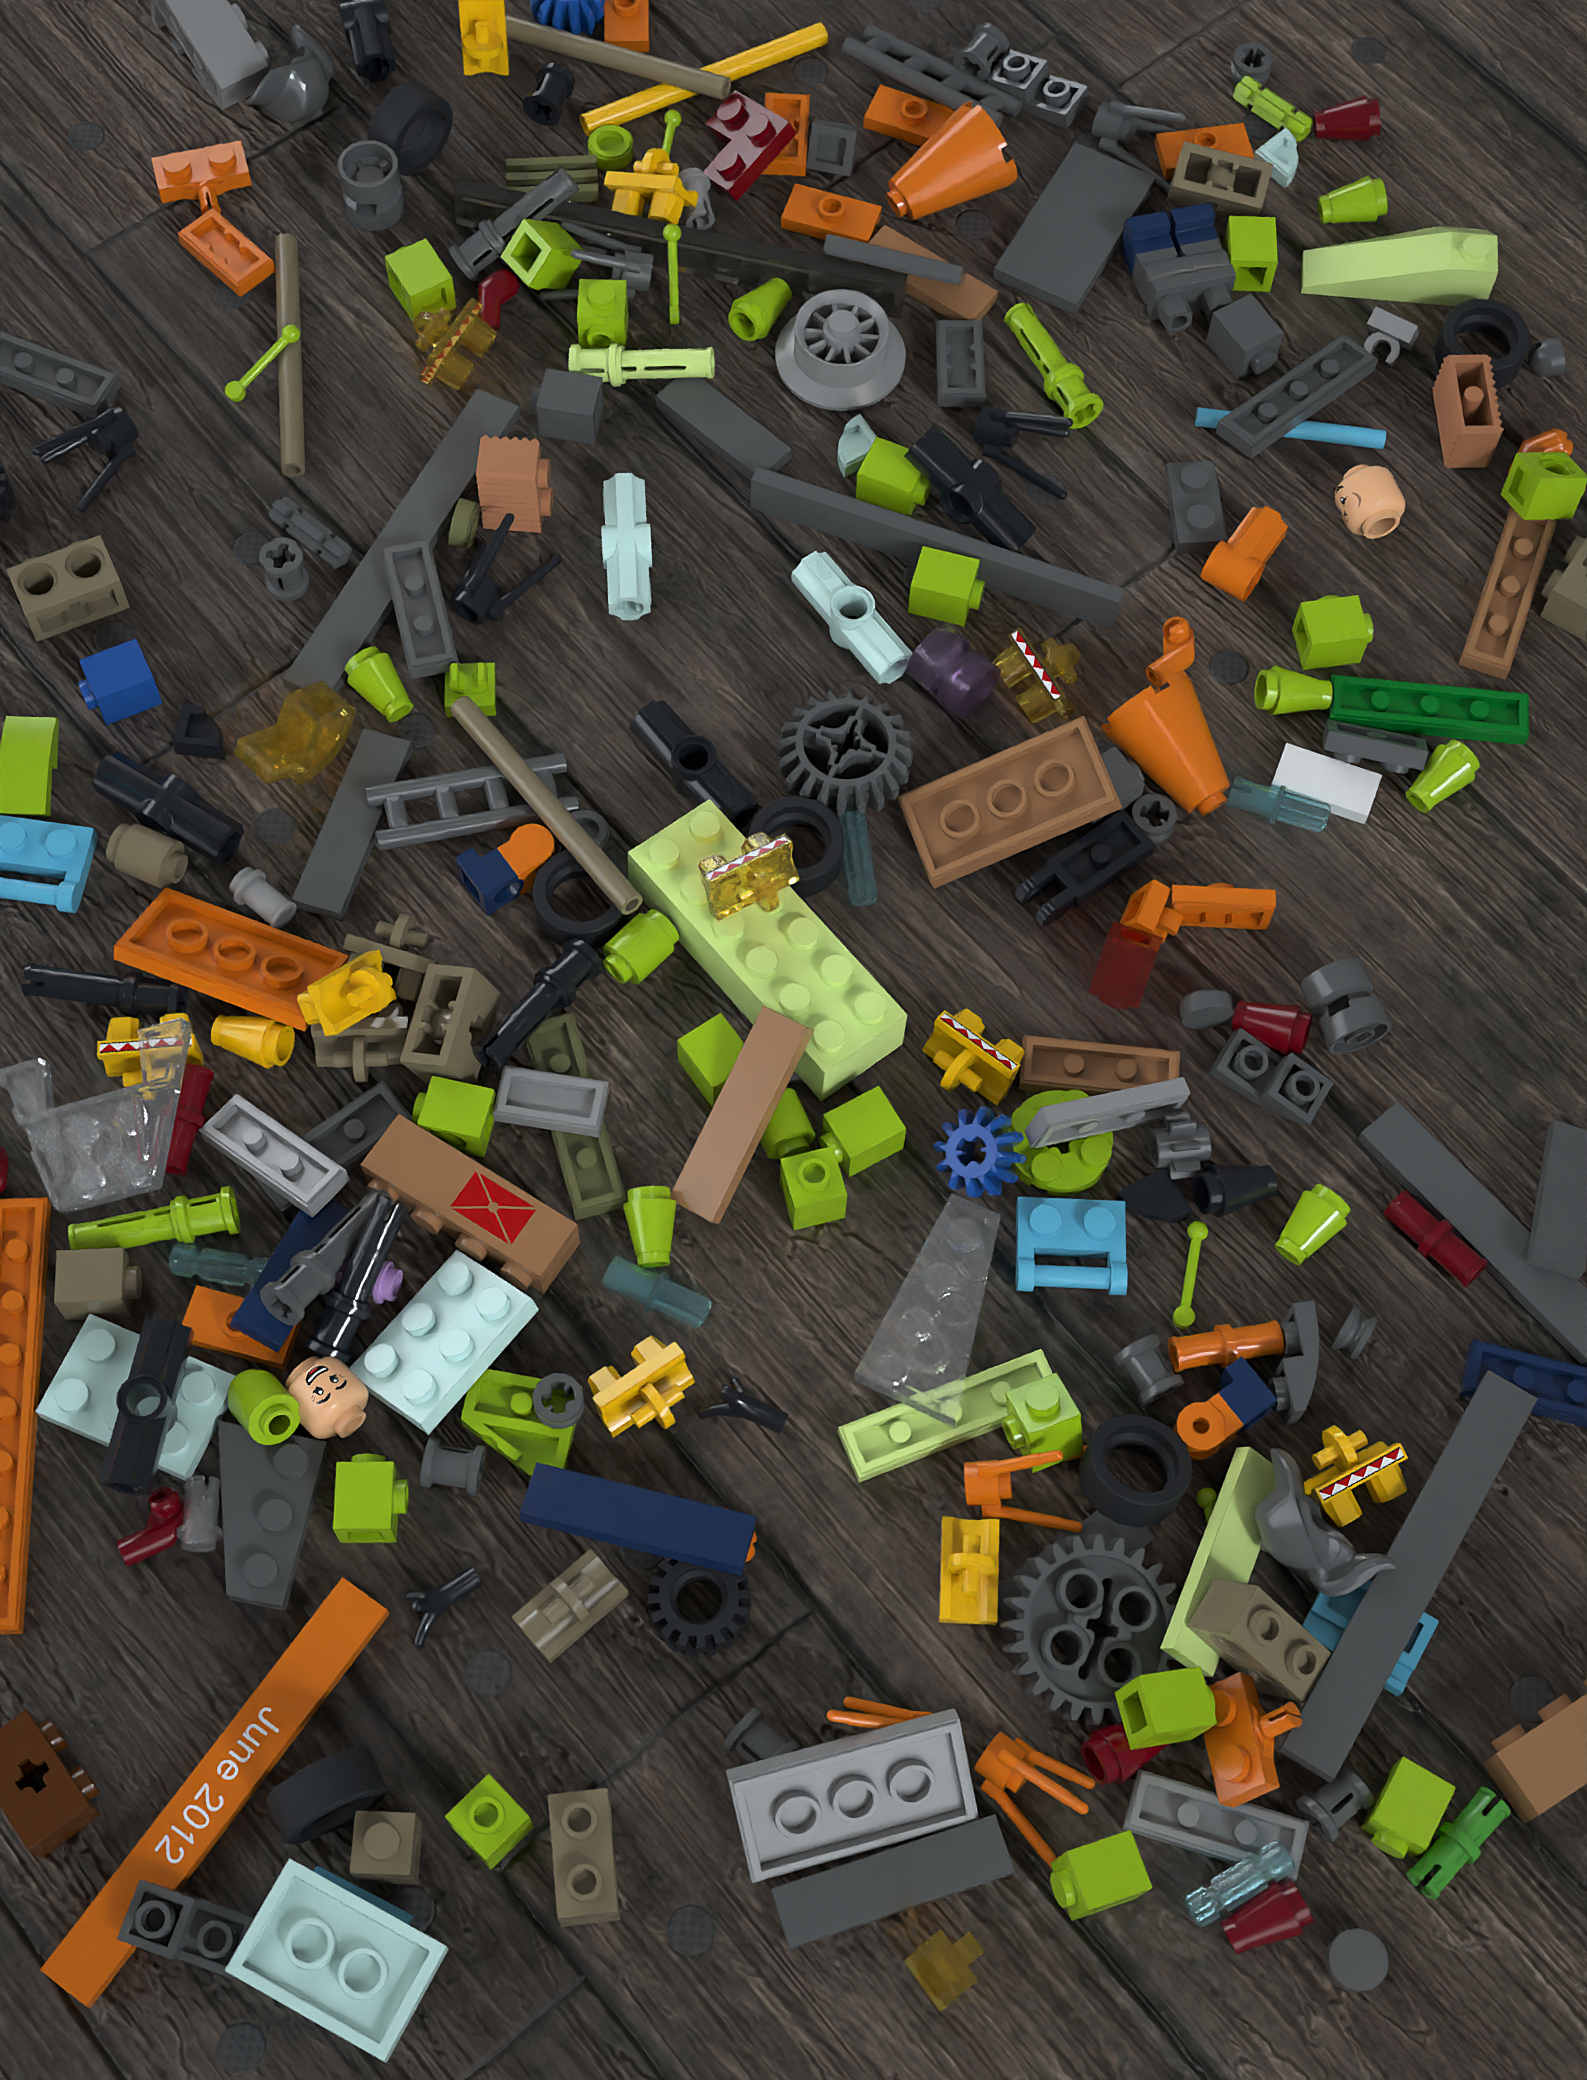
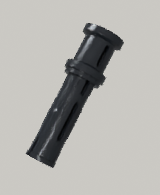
M570 938L563 945V954L550 967H542L535 974L534 986L473 1047L474 1056L485 1068L493 1061L489 1068L491 1071L497 1072L557 1008L563 1009L570 1006L576 1000L575 992L589 978H596L602 973L604 969L603 962L590 945L580 939Z
M28 963L22 979L31 980L30 984H22L24 996L33 995L119 1007L121 1013H125L128 1017H137L139 1013L159 1016L185 1013L188 1003V987L169 980L147 978L143 972L135 970L127 972L124 977Z
M380 1193L377 1194L376 1202L346 1266L337 1289L332 1288L324 1295L322 1300L326 1303L325 1310L315 1332L312 1335H306L303 1342L304 1345L327 1357H335L346 1363L350 1362L353 1355L349 1351L352 1340L361 1321L369 1319L372 1312L370 1310L372 1305L367 1300L404 1218L410 1211V1206L396 1200L388 1220L385 1221L384 1218L392 1200L391 1197Z

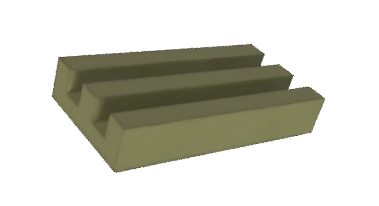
M597 156L507 158L506 182L508 205H514L525 194L536 187L527 185L540 184L556 171L560 165L569 173L579 189L577 193L571 195L563 203L599 202Z

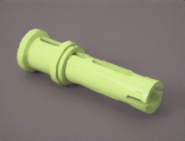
M611 343L609 348L582 349L579 344H572L569 349V372L602 377L603 382H610L613 387H620L621 384H625L626 379L708 377L709 379L714 378L713 376L715 375V356L713 347L625 350V347L619 343Z

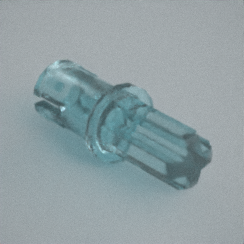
M1241 776L1235 777L1233 782L1234 789L1231 788L1227 807H1234L1270 818L1269 823L1273 825L1278 820L1318 833L1323 832L1326 828L1331 813V806L1329 804L1286 792L1287 786L1284 785L1277 789L1243 779Z
M616 1255L610 1263L603 1280V1288L611 1289L645 1305L644 1309L646 1312L652 1313L654 1310H657L694 1328H699L705 1323L712 1305L709 1298L669 1281L668 1273L661 1272L659 1275L623 1259L619 1255Z

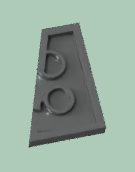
M218 1421L226 1595L232 1601L286 1611L329 1446L325 1441L294 1435L278 1444L263 1445L256 1442L242 1425Z

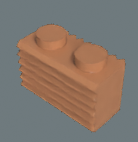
M1448 355L1444 357V363L1441 364L1437 381L1434 382L1435 386L1432 387L1444 466L1447 468L1486 467L1492 459L1504 430L1500 427L1502 423L1499 419L1501 413L1498 411L1500 405L1496 403L1498 397L1495 395L1497 389L1494 388L1496 382L1493 380L1494 373L1491 372L1493 368L1490 364L1492 358L1488 355Z
M487 435L481 437L476 478L483 529L497 530L504 516L507 513H512L514 521L509 528L510 531L541 533L543 516H552L553 487H549L551 463L550 459L541 458L540 442L536 438L529 441L526 437L519 440L516 436L511 440L507 436H504L502 439H499L496 435L491 439Z

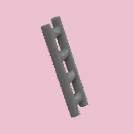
M869 24L863 33L862 40L867 43L864 44L851 36H848L843 43L841 50L843 54L954 111L969 100L972 101V108L979 104L998 128L1003 119V114L998 112V110L1016 117L1022 107V100L873 24ZM887 52V53H889V54H891V55H893V56H895V57L901 59V60L904 61V62L902 63V62H900V61H898V60H896V59H894V58H892V57H890V56H888V55H886V54H884V53ZM924 71V72H926V73H928V74H930V75H932V76H934V77H936V78L942 80V82H939V81H937V80H935V79H933V78H931V77H929V76H927V75H925V74H923V73H921V72ZM960 91H963V92H965V93H967V94H969V95H971V96H973V97H975V98H977V99H979V100H981V101L978 102V101H976V100H974V99H972V98H970V97H968V96H966V95L960 93Z
M563 753L524 759L570 813L579 810L576 796L559 798L553 774L567 772L566 759ZM496 765L364 787L367 807L384 805L390 827L389 829L375 831L379 851L542 822V819L529 804L509 806L503 784L509 781ZM484 787L490 810L460 816L454 792ZM434 796L440 819L410 825L404 801Z

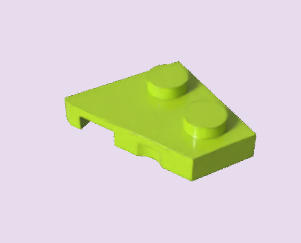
M486 1369L467 1391L461 1415L462 1425L529 1477H532L536 1462L566 1469L576 1423L565 1429H552L545 1426L538 1419L533 1404V1392L538 1382L542 1379ZM557 1389L552 1391V1400L543 1402V1406L548 1408L552 1405L554 1413L566 1412V1403L575 1400L572 1394L566 1398L564 1389Z

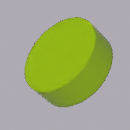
M604 125L595 129L588 138V154L597 156V168L605 171H617L625 168L633 159V139L631 134L623 127Z

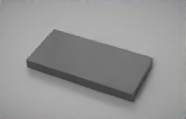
M1075 142L994 267L993 279L1075 315L1120 244L1123 237L1125 219L1138 215L1154 189L1156 177Z

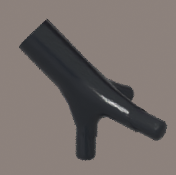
M734 1378L730 1381L731 1387L726 1384L720 1388V1393L729 1402L717 1403L698 1409V1417L700 1419L713 1416L743 1418L778 1434L781 1433L789 1415L753 1397L744 1388L739 1378Z
M472 1566L435 1588L407 1591L406 1599L412 1602V1610L414 1612L424 1611L416 1629L413 1645L423 1647L429 1630L438 1618L455 1602L482 1586V1582Z

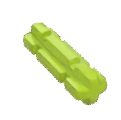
M1245 76L1238 82L1233 94L1234 99L1246 108H1249L1250 105L1253 106L1251 109L1253 113L1279 131L1283 128L1288 129L1296 139V142H1302L1309 135L1314 123L1311 117L1301 110L1295 113V106L1267 87L1261 90L1262 84L1251 76Z

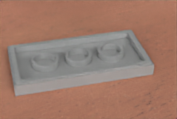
M955 1708L726 1770L747 1868L752 1883L979 1820L960 1719Z

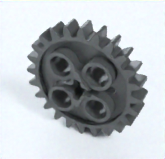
M1099 1533L1088 1535L1085 1546L1079 1535L1066 1537L1065 1551L1057 1543L1044 1546L1048 1563L1038 1556L1026 1560L1029 1569L1034 1575L1033 1577L1019 1575L1014 1576L1012 1579L1023 1593L1021 1597L1004 1598L1003 1603L1017 1613L1016 1619L1000 1623L1001 1628L1016 1632V1640L1005 1645L1003 1652L1020 1653L1022 1660L1014 1666L1011 1673L1012 1675L1030 1674L1032 1679L1024 1691L1027 1696H1035L1044 1691L1046 1692L1043 1700V1710L1055 1711L1064 1703L1063 1720L1077 1721L1083 1711L1087 1725H1100L1104 1712L1109 1723H1120L1123 1721L1115 1692L1139 1675L1171 1671L1165 1666L1167 1660H1176L1160 1648L1177 1605H1168L1166 1597L1173 1592L1176 1585L1175 1583L1158 1584L1155 1579L1163 1567L1161 1563H1153L1145 1567L1141 1566L1145 1554V1549L1142 1547L1133 1548L1124 1555V1538H1112L1105 1548L1102 1534ZM1072 1576L1080 1581L1084 1589V1598L1078 1607L1073 1606L1068 1601L1065 1593L1067 1582ZM1107 1579L1109 1581V1589L1104 1594L1102 1581ZM1125 1594L1131 1597L1136 1606V1616L1130 1625L1123 1621L1119 1613V1603ZM1089 1619H1093V1624L1101 1629L1100 1638H1094V1632L1086 1629ZM1058 1632L1064 1635L1069 1644V1655L1062 1664L1054 1659L1050 1650L1051 1641ZM1111 1650L1117 1653L1122 1663V1671L1115 1681L1107 1676L1104 1669V1660ZM1084 1664L1086 1676L1084 1679H1080L1078 1676L1079 1667Z

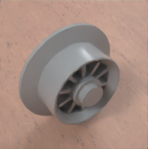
M846 289L829 290L810 298L801 307L798 314L791 318L781 330L775 348L776 368L785 386L804 402L822 409L834 411H850L865 408L885 398L899 383L906 361L903 339L897 328L887 318L882 307L869 296Z

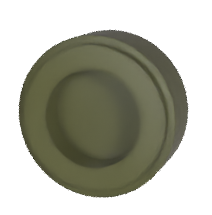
M463 498L459 499L450 526L449 546L464 550L471 547L480 515L478 502Z

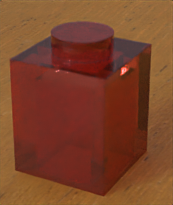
M1114 921L1107 935L1089 993L1098 995V999L1102 1003L1113 1008L1127 1009L1128 1006L1138 1009L1163 937Z

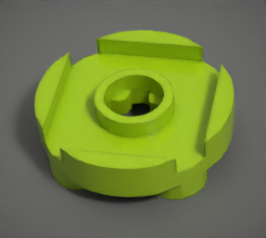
M1076 1089L1067 1092L1062 1090L1042 1092L1027 1099L1012 1114V1122L1008 1132L1017 1131L1021 1132L1024 1136L1023 1141L1014 1146L1013 1150L1014 1152L1025 1154L1027 1160L1020 1164L1012 1163L1010 1167L1016 1172L1018 1178L1029 1187L1032 1183L1040 1189L1047 1190L1046 1194L1057 1197L1072 1196L1091 1188L1102 1176L1112 1154L1114 1142L1112 1131L1072 1140L1068 1145V1153L1061 1154L1057 1147L1049 1149L1047 1146L1030 1147L1024 1131L1041 1107L1089 1097L1085 1092Z

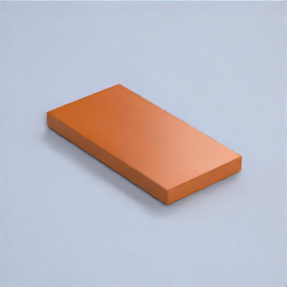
M167 887L162 890L114 945V960L304 1032L309 1027V1024L305 1022L297 1001L298 995L308 990L307 986L347 964L350 958L349 955Z

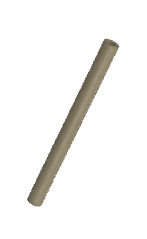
M506 14L507 39L723 101L729 95L731 89V79L729 77Z
M283 233L276 236L274 240L277 341L282 336V329L287 324H293L299 328L300 338L295 343H288L278 354L281 472L287 477H299L305 473L298 240L292 234Z
M469 696L458 698L450 709L455 719L623 915L631 914L637 910L643 901L638 891Z

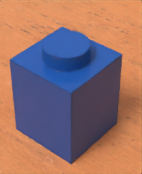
M136 639L79 660L86 677L85 680L77 682L88 710L90 711L98 707L106 725L163 704L153 675Z

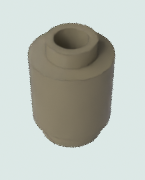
M125 823L120 824L112 833L106 848V859L114 863L117 871L159 889H164L171 883H178L188 865V856L184 854L185 849L182 842L138 823L131 826Z

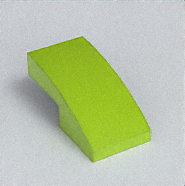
M6 716L0 743V815L51 816L52 769H57L58 718Z

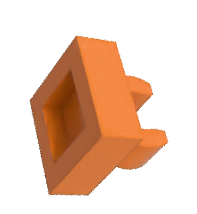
M1153 879L1131 894L1114 937L1129 946H1133L1145 937L1162 944L1165 942L1168 933L1175 936L1183 916L1171 908L1164 907L1171 888Z

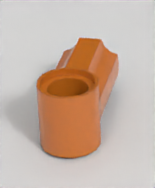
M1268 506L1263 508L1253 507L1227 543L1222 540L1214 548L1203 567L1200 578L1244 602L1257 585L1264 571L1265 563L1286 536L1288 526L1281 519L1280 513Z

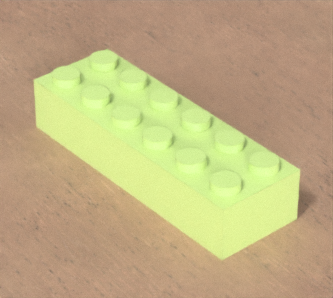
M709 799L628 852V881L642 896L643 902L650 909L658 910L671 921L679 933L680 938L678 941L753 1025L762 1007L766 1006L814 1030L795 1072L822 1102L903 1044L907 1013L762 855L712 880L708 878L707 873L756 850Z

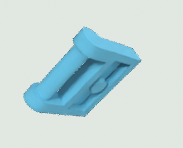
M0 815V872L7 871L64 879L60 885L0 877V898L57 906V910L60 912L76 913L80 906L98 841L95 829Z
M1039 1197L1017 1198L1016 1291L1033 1292L1034 1286L1107 1289L1108 1295H1126L1128 1271L1126 1264L1125 1201ZM1034 1255L1107 1258V1268L1035 1265Z

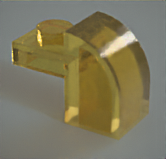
M322 680L287 693L276 725L239 738L234 754L267 785L291 777L300 786L324 770L341 750L349 734L356 710Z

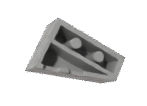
M150 0L151 20L158 29L165 25L177 38L171 41L172 47L178 55L183 53L188 55L194 65V68H192L194 76L221 110L254 94L261 81L269 73V68L272 64L263 44L260 41L254 43L248 34L247 21L236 3L230 5L228 0Z

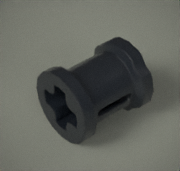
M544 63L537 72V84L534 90L527 93L522 104L526 115L533 121L541 125L553 126L559 122L562 116L561 105L564 99L572 94L576 81L565 67L555 63Z

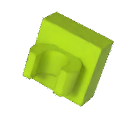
M452 663L449 666V672H445L446 717H454L450 712L451 706L462 696H469L486 716H496L495 663H459V666L458 663Z

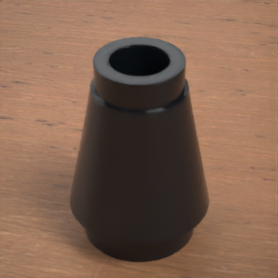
M1207 1165L1204 1171L1197 1172L1193 1177V1195L1195 1203L1202 1214H1213L1215 1217L1220 1218L1262 1201L1267 1197L1275 1196L1277 1192V1179L1269 1165Z

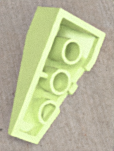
M1437 226L1304 250L1302 254L1301 293L1457 306L1472 299H1488L1498 274V236L1482 229Z

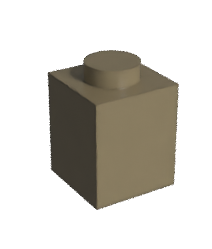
M124 1247L57 1250L54 1304L66 1321L86 1320L89 1314L102 1319L132 1317L133 1299H140L142 1294V1274L140 1266H134Z
M355 1811L350 1874L358 1882L418 1885L423 1824L417 1814Z

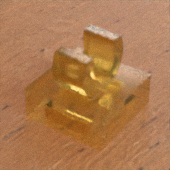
M939 1930L923 1942L904 1962L941 2012L978 1981L968 1966L985 1951L971 1932L952 1945L944 1932Z

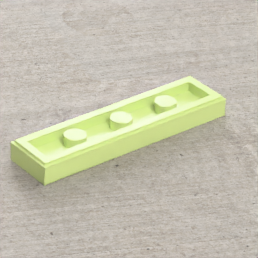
M1039 1349L838 1427V1435L856 1478L860 1483L1003 1427L1002 1418L1008 1416L1005 1392L1053 1373L1042 1349Z
M1250 1446L1239 1447L1235 1450L1160 1647L1187 1668L1201 1666L1204 1677L1214 1676L1220 1656L1193 1633L1187 1625L1215 1578L1248 1584L1261 1549L1260 1542L1262 1541L1255 1521L1254 1510L1275 1489L1273 1464Z

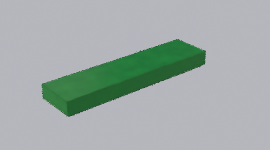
M1331 674L1329 680L1332 684V700L1327 709V719L1396 733L1525 745L1529 737V694L1333 674Z

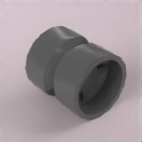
M362 140L348 146L343 150L338 159V173L343 189L345 211L349 220L358 228L368 231H380L392 227L400 220L404 213V197L400 183L398 159L394 151L386 144L375 140Z
M1346 958L1325 965L1307 976L1300 985V989L1313 1016L1322 1017L1317 1026L1330 1054H1348L1363 1049L1383 1038L1392 1028L1391 1021L1380 998L1370 996L1375 987L1362 959Z

